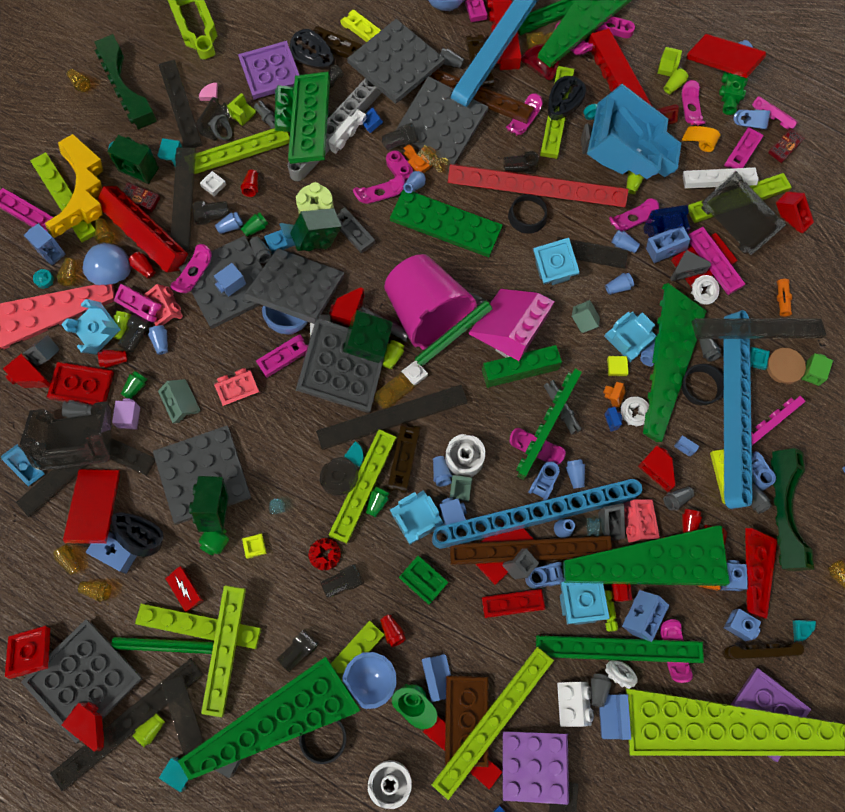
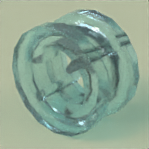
M595 518V520L587 519L586 529L588 536H591V534L599 536L600 522L598 518Z

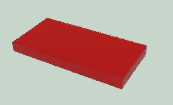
M705 34L687 53L688 60L745 78L766 57L765 51L709 34Z
M79 469L64 532V543L107 544L120 477L119 470Z

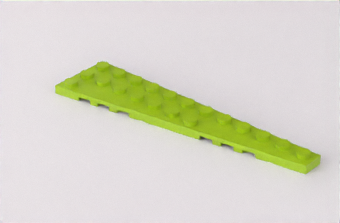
M626 688L631 740H628L629 755L845 756V724Z

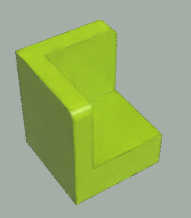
M665 47L657 74L671 77L672 73L679 66L682 50Z
M242 93L227 105L230 117L242 126L256 114V110L246 103L245 96Z

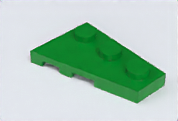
M278 85L275 90V131L290 132L293 87Z

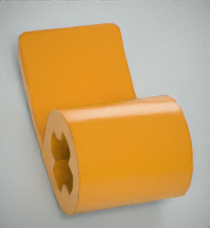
M690 126L687 128L682 141H698L699 148L702 151L712 152L718 142L720 133L714 128Z

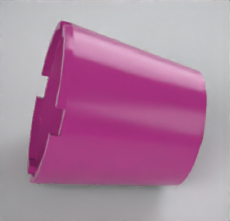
M419 254L405 259L390 272L385 281V291L411 343L415 348L420 347L422 350L429 347L477 307L474 297L428 255Z

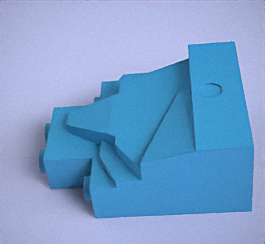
M621 84L597 105L587 155L601 165L620 174L630 170L635 175L640 174L646 179L658 173L666 177L678 169L681 142L667 132V117L625 85Z

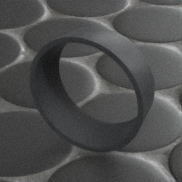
M531 194L521 195L514 200L509 209V222L515 230L521 233L531 234L538 232L546 224L547 207L538 196ZM521 201H532L542 207L545 215L538 223L524 224L514 216L513 206Z
M694 365L687 370L683 378V394L693 404L701 406L711 404L720 399L724 393V377L718 369L711 365ZM694 372H704L710 375L717 385L715 398L712 401H700L694 398L686 388L685 380L688 375Z
M339 720L336 723L342 730L343 743L340 750L330 758L321 759L313 756L306 747L305 734L299 736L300 749L308 760L316 764H327L333 762L342 754L346 745V732Z

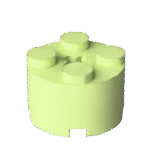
M316 182L302 188L296 196L299 214L301 211L334 208L330 191Z

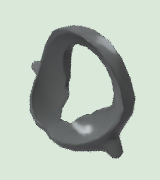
M224 114L215 116L208 123L217 138L227 141L232 137V129L228 118ZM218 119H220V122L226 129L227 137H223L218 133L216 124Z

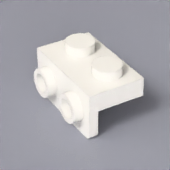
M557 683L560 727L591 726L594 715L593 710L590 708L592 694L589 683Z

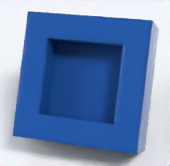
M371 108L366 113V120L363 125L371 133L383 123V120L378 112Z
M616 407L608 408L604 415L612 432L618 430L622 425V416L620 412H617Z

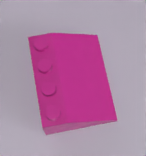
M500 289L490 303L492 310L475 323L469 335L520 361L547 319L555 301L535 292Z

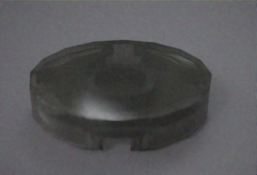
M339 457L330 460L331 462L328 465L325 464L320 473L321 486L328 494L333 496H343L349 493L355 487L358 480L356 466L349 459Z

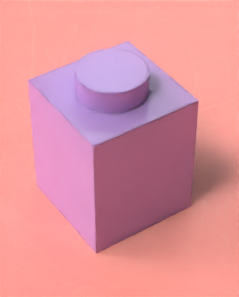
M132 399L115 401L112 423L120 429H137L140 413L139 405Z

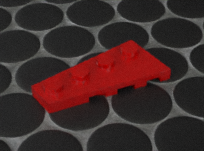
M745 528L748 588L747 613L758 618L767 619L777 539L753 528Z

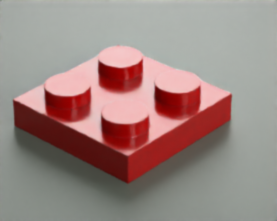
M43 626L8 636L5 666L6 678L12 679L48 669L49 627Z

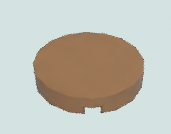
M780 348L769 356L767 371L776 382L790 385L796 383L804 376L806 364L802 355L796 350Z

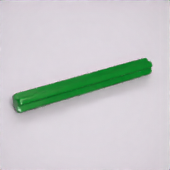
M488 301L481 303L416 356L415 361H417V364L421 366L426 364L491 311L492 306Z
M114 637L111 646L114 649L212 654L214 643Z

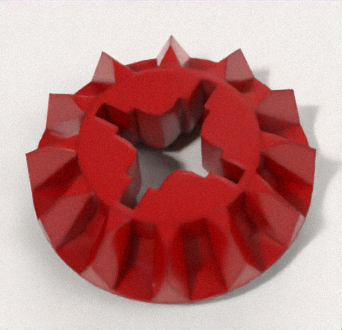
M323 538L316 540L310 546L308 555L311 564L315 568L330 570L338 564L341 551L334 540ZM320 547L325 551H330L328 553V562L324 557H319L321 554Z

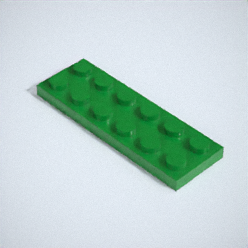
M328 72L295 76L288 153L290 164L325 160L330 84Z
M404 189L390 216L391 222L488 258L503 226L497 222L418 193H407Z
M574 369L573 373L568 372L562 384L564 389L558 390L552 402L555 404L554 408L550 406L543 419L546 421L545 425L540 424L534 436L537 438L536 441H531L525 452L528 455L527 458H522L517 466L516 471L519 472L517 477L524 480L576 385L582 373L581 371Z

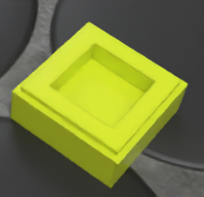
M608 356V376H627V356Z
M262 534L242 538L247 559L267 554Z

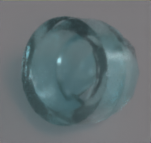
M279 498L272 499L269 503L270 514L285 512L284 502Z

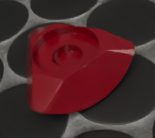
M545 44L535 45L528 49L521 56V61L542 78L552 80L557 71L559 61L552 67H549L538 58V54Z

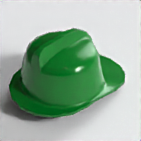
M405 684L403 688L396 690L393 694V707L411 725L419 729H428L436 723L438 716L436 708L427 699L426 692L422 687L414 684Z

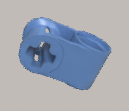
M738 110L734 114L733 120L739 126L767 129L770 111ZM741 116H746V120H741Z
M757 451L753 452L752 484L755 483L763 491L775 483L776 476L765 462L763 456ZM760 476L764 477L767 483L762 482Z
M554 462L545 463L528 493H534L542 497L544 501L547 500L559 475L558 465ZM545 469H552L554 471V476H547L545 474Z
M562 562L535 568L529 577L525 578L526 584L532 589L560 585L561 582H564L561 570ZM532 574L539 575L540 583L532 581Z

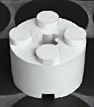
M466 434L454 437L449 442L445 455V461L450 472L456 476L472 477L481 470L485 460V447L477 437ZM462 454H464L465 456L469 455L468 459H466L465 457L462 458Z
M395 760L383 761L372 770L369 776L368 793L372 801L379 807L385 809L398 808L407 801L411 793L412 780L410 773L400 762ZM386 779L395 781L393 790L390 787L385 788Z

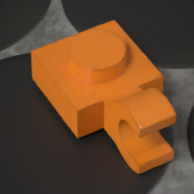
M410 144L404 147L405 152L403 154L409 159L407 162L412 167L413 172L420 171L425 173L432 167V163L422 152L416 154Z

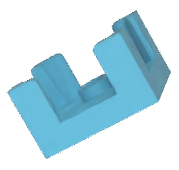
M85 299L81 306L89 309L78 320L67 318L61 325L67 332L76 333L84 343V345H77L80 352L96 355L121 329L101 302Z

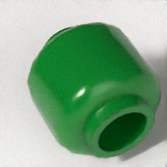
M223 529V533L203 532L198 540L201 545L200 549L211 556L221 554L229 542V537L226 535L227 530Z

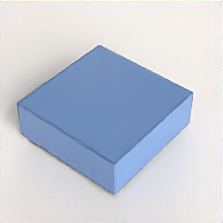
M683 435L674 445L675 448L690 457L699 448L697 444Z

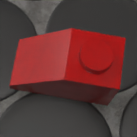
M786 192L776 201L780 217L798 232L804 233L814 223L805 193Z
M360 287L337 298L335 305H331L329 312L333 323L347 327L350 326L352 316L357 310L360 311L365 297L364 288Z
M22 354L18 355L3 368L8 374L5 377L13 385L17 383L22 388L50 387L51 383Z
M656 446L638 467L665 491L669 492L675 486L673 460L666 449Z
M89 701L87 703H78L61 726L94 752L102 751L104 748L102 715L97 712L98 707Z

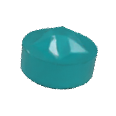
M591 104L584 109L583 113L587 120L595 119L598 104Z
M46 269L38 270L33 275V282L39 288L45 289L53 284V275Z

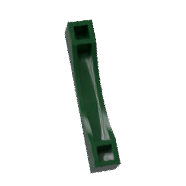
M112 34L94 41L97 47L94 51L99 60L103 59L101 65L105 73L109 71L110 74L107 77L111 85H116L113 89L118 98L122 97L123 100L120 103L124 111H129L127 117L131 125L135 123L139 130L157 122L147 99L132 92L122 82L121 69L124 56L114 35Z
M796 448L773 451L771 466L776 476L773 486L776 494L774 496V504L777 507L775 520L779 530V535L777 536V542L780 546L779 563L782 569L787 571L814 570L813 550L800 535L793 514L795 489L805 472L803 452Z

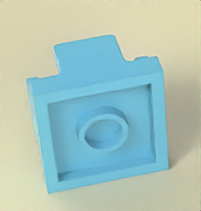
M569 238L533 248L536 258L535 263L543 285L547 283L552 285L570 280L571 276L580 273Z
M627 312L615 322L613 328L604 337L623 356H627L629 362H632L655 341L657 336L652 332L655 324L644 313L637 317L633 312Z
M424 490L418 494L416 492L398 501L397 506L390 509L393 518L409 545L444 525L437 507Z
M560 583L562 591L560 602L563 616L566 615L567 625L587 624L610 619L603 584Z

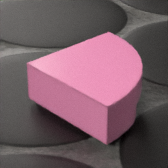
M217 83L208 84L201 90L199 94L200 101H217Z

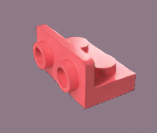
M156 284L144 294L147 298L162 305L160 311L158 310L155 315L157 317L154 322L155 326H164L173 318L181 319L183 317L180 311L181 308L176 303L171 288Z
M242 368L235 371L236 375L228 377V375L217 378L218 382L214 386L223 406L259 392L251 370Z
M632 500L623 503L626 534L629 543L660 539L653 500Z

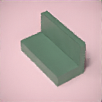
M185 379L166 381L158 390L172 423H179L186 415L200 412V408Z

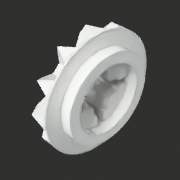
M702 275L696 278L695 282L691 285V294H693L694 300L700 304H711L719 295L718 282L712 276ZM708 286L706 289L707 293L701 294L703 291L702 287Z
M640 397L626 399L621 405L620 410L622 420H625L628 425H634L635 427L644 425L645 413L649 409V404ZM637 406H639L638 413L640 415L637 414L636 416L632 417L633 412L631 411V409L634 410L635 408H637Z
M610 660L607 663L605 671L609 674L608 677L614 680V683H618L621 687L625 686L628 689L637 684V676L627 664L616 660Z

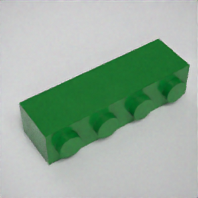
M554 345L526 352L520 361L512 357H506L483 363L482 374L486 387L489 388L557 371L562 361L557 346Z

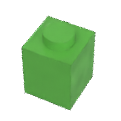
M813 354L806 362V370L801 379L820 386L828 379L833 360L822 354Z

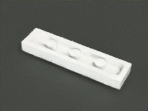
M756 168L683 171L685 188L757 185L758 183Z

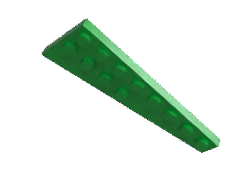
M575 0L540 50L538 58L547 66L552 67L632 0Z
M669 283L662 286L664 290L663 300L660 301L662 310L661 317L658 318L657 322L659 324V333L655 337L652 360L654 371L650 375L652 386L647 398L649 399V409L645 413L643 434L655 442H662L707 312Z
M713 526L573 558L563 562L564 583L728 586L730 584L722 526Z
M324 657L178 760L188 780H192L356 714L361 710L328 659Z

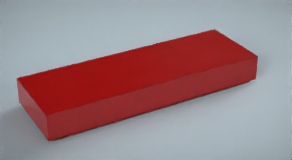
M542 589L481 598L484 618L545 610Z

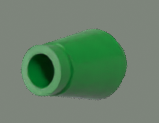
M259 212L254 214L243 225L241 230L248 237L265 229L268 223Z
M134 370L132 374H129L123 391L120 394L127 399H131L146 385L147 378Z
M375 487L374 491H371L366 513L377 517L389 500L388 496L390 493Z

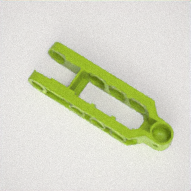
M168 0L185 45L196 49L201 59L215 56L213 43L218 35L205 1ZM195 2L205 26V35L199 36L197 39L195 34L188 30L180 6Z

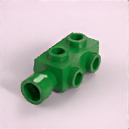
M729 72L723 73L721 82L724 85L720 88L719 96H722L721 101L724 102L722 109L724 114L733 115L736 113L737 105L745 97L746 90H744V87L747 84L748 77H741Z

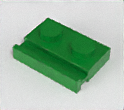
M419 556L399 576V579L428 605L448 584L447 580Z

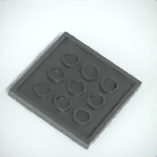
M398 19L392 21L347 58L348 63L395 104L441 67L445 60Z
M428 76L395 130L394 137L450 166V164H456L487 113L488 106L472 99L470 104L465 107L451 99L454 89Z
M245 236L211 251L210 264L191 290L211 329L261 305L245 299L246 291L263 269L258 260H255L253 250ZM188 263L179 267L181 273L183 272ZM233 263L243 275L246 285L228 297L225 292L221 293L215 286L217 282L214 275ZM191 268L188 272L189 276L197 275L198 268Z
M277 249L246 291L245 299L315 324L316 319L320 317L343 280L344 272Z
M317 318L295 390L369 413L384 358L379 363L344 353L343 348L348 328Z
M228 425L153 451L175 525L193 519L192 514L189 513V505L194 500L193 485L197 484L198 476L223 477L229 495L228 506L252 498Z
M85 619L49 654L48 669L30 673L21 683L61 726L78 703H87L88 701L98 707L97 712L102 715L103 720L143 678L111 646V643L89 620ZM61 726L63 730L72 738V740L76 744L81 742L78 738H76L73 734H71L68 730Z

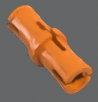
M780 279L777 281L779 314L782 317L792 315V294L790 293L789 279Z

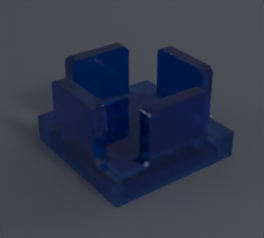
M688 205L652 210L643 227L644 234H648L649 238L667 230L684 227L688 234L690 230L687 214L689 213Z

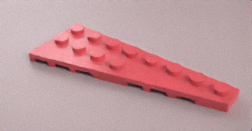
M113 284L90 285L0 303V349L3 348L5 350L11 344L21 340H28L46 332L52 326L61 325L67 318L71 319L75 316L77 318L82 316L89 309L81 306L85 299L101 302L103 306L114 302Z

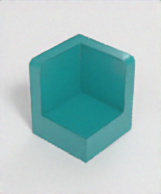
M162 138L157 156L159 159L172 160L174 167L179 168L184 150L180 141Z
M173 757L169 760L159 779L177 791L183 792L187 788L188 778L178 762L180 759Z

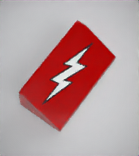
M178 567L165 578L185 613L204 602L184 567Z

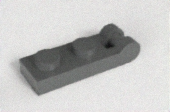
M345 207L342 208L340 213L337 214L342 226L340 231L362 254L375 244V240Z

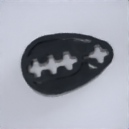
M302 29L291 38V54L300 63L316 69H330L334 66L335 58L331 49L314 31ZM297 40L302 41L305 45H309L311 49H315L316 53H311L302 45L297 44ZM322 57H324V58H328V57H329L330 62H329V63H328V62H325Z
M564 76L555 82L551 89L547 106L548 116L551 119L559 120L567 117L582 104L586 94V87L580 79L574 76ZM575 85L572 89V93H569L568 98L563 100V98L566 95V92H569L570 86Z
M120 512L112 516V533L118 543L129 553L135 556L146 557L154 555L161 549L163 532L157 525L133 514Z

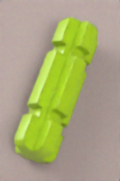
M605 591L610 618L605 623L606 630L608 632L617 631L618 623L615 622L616 612L614 602H612L613 595L611 591Z

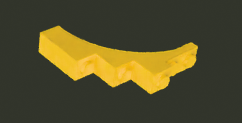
M73 134L58 142L61 155L69 162L76 174V185L74 193L64 210L45 223L47 232L53 238L62 235L66 230L78 225L82 220L89 224L103 215L101 205L95 199L102 190L101 181L95 177L103 172L101 159Z

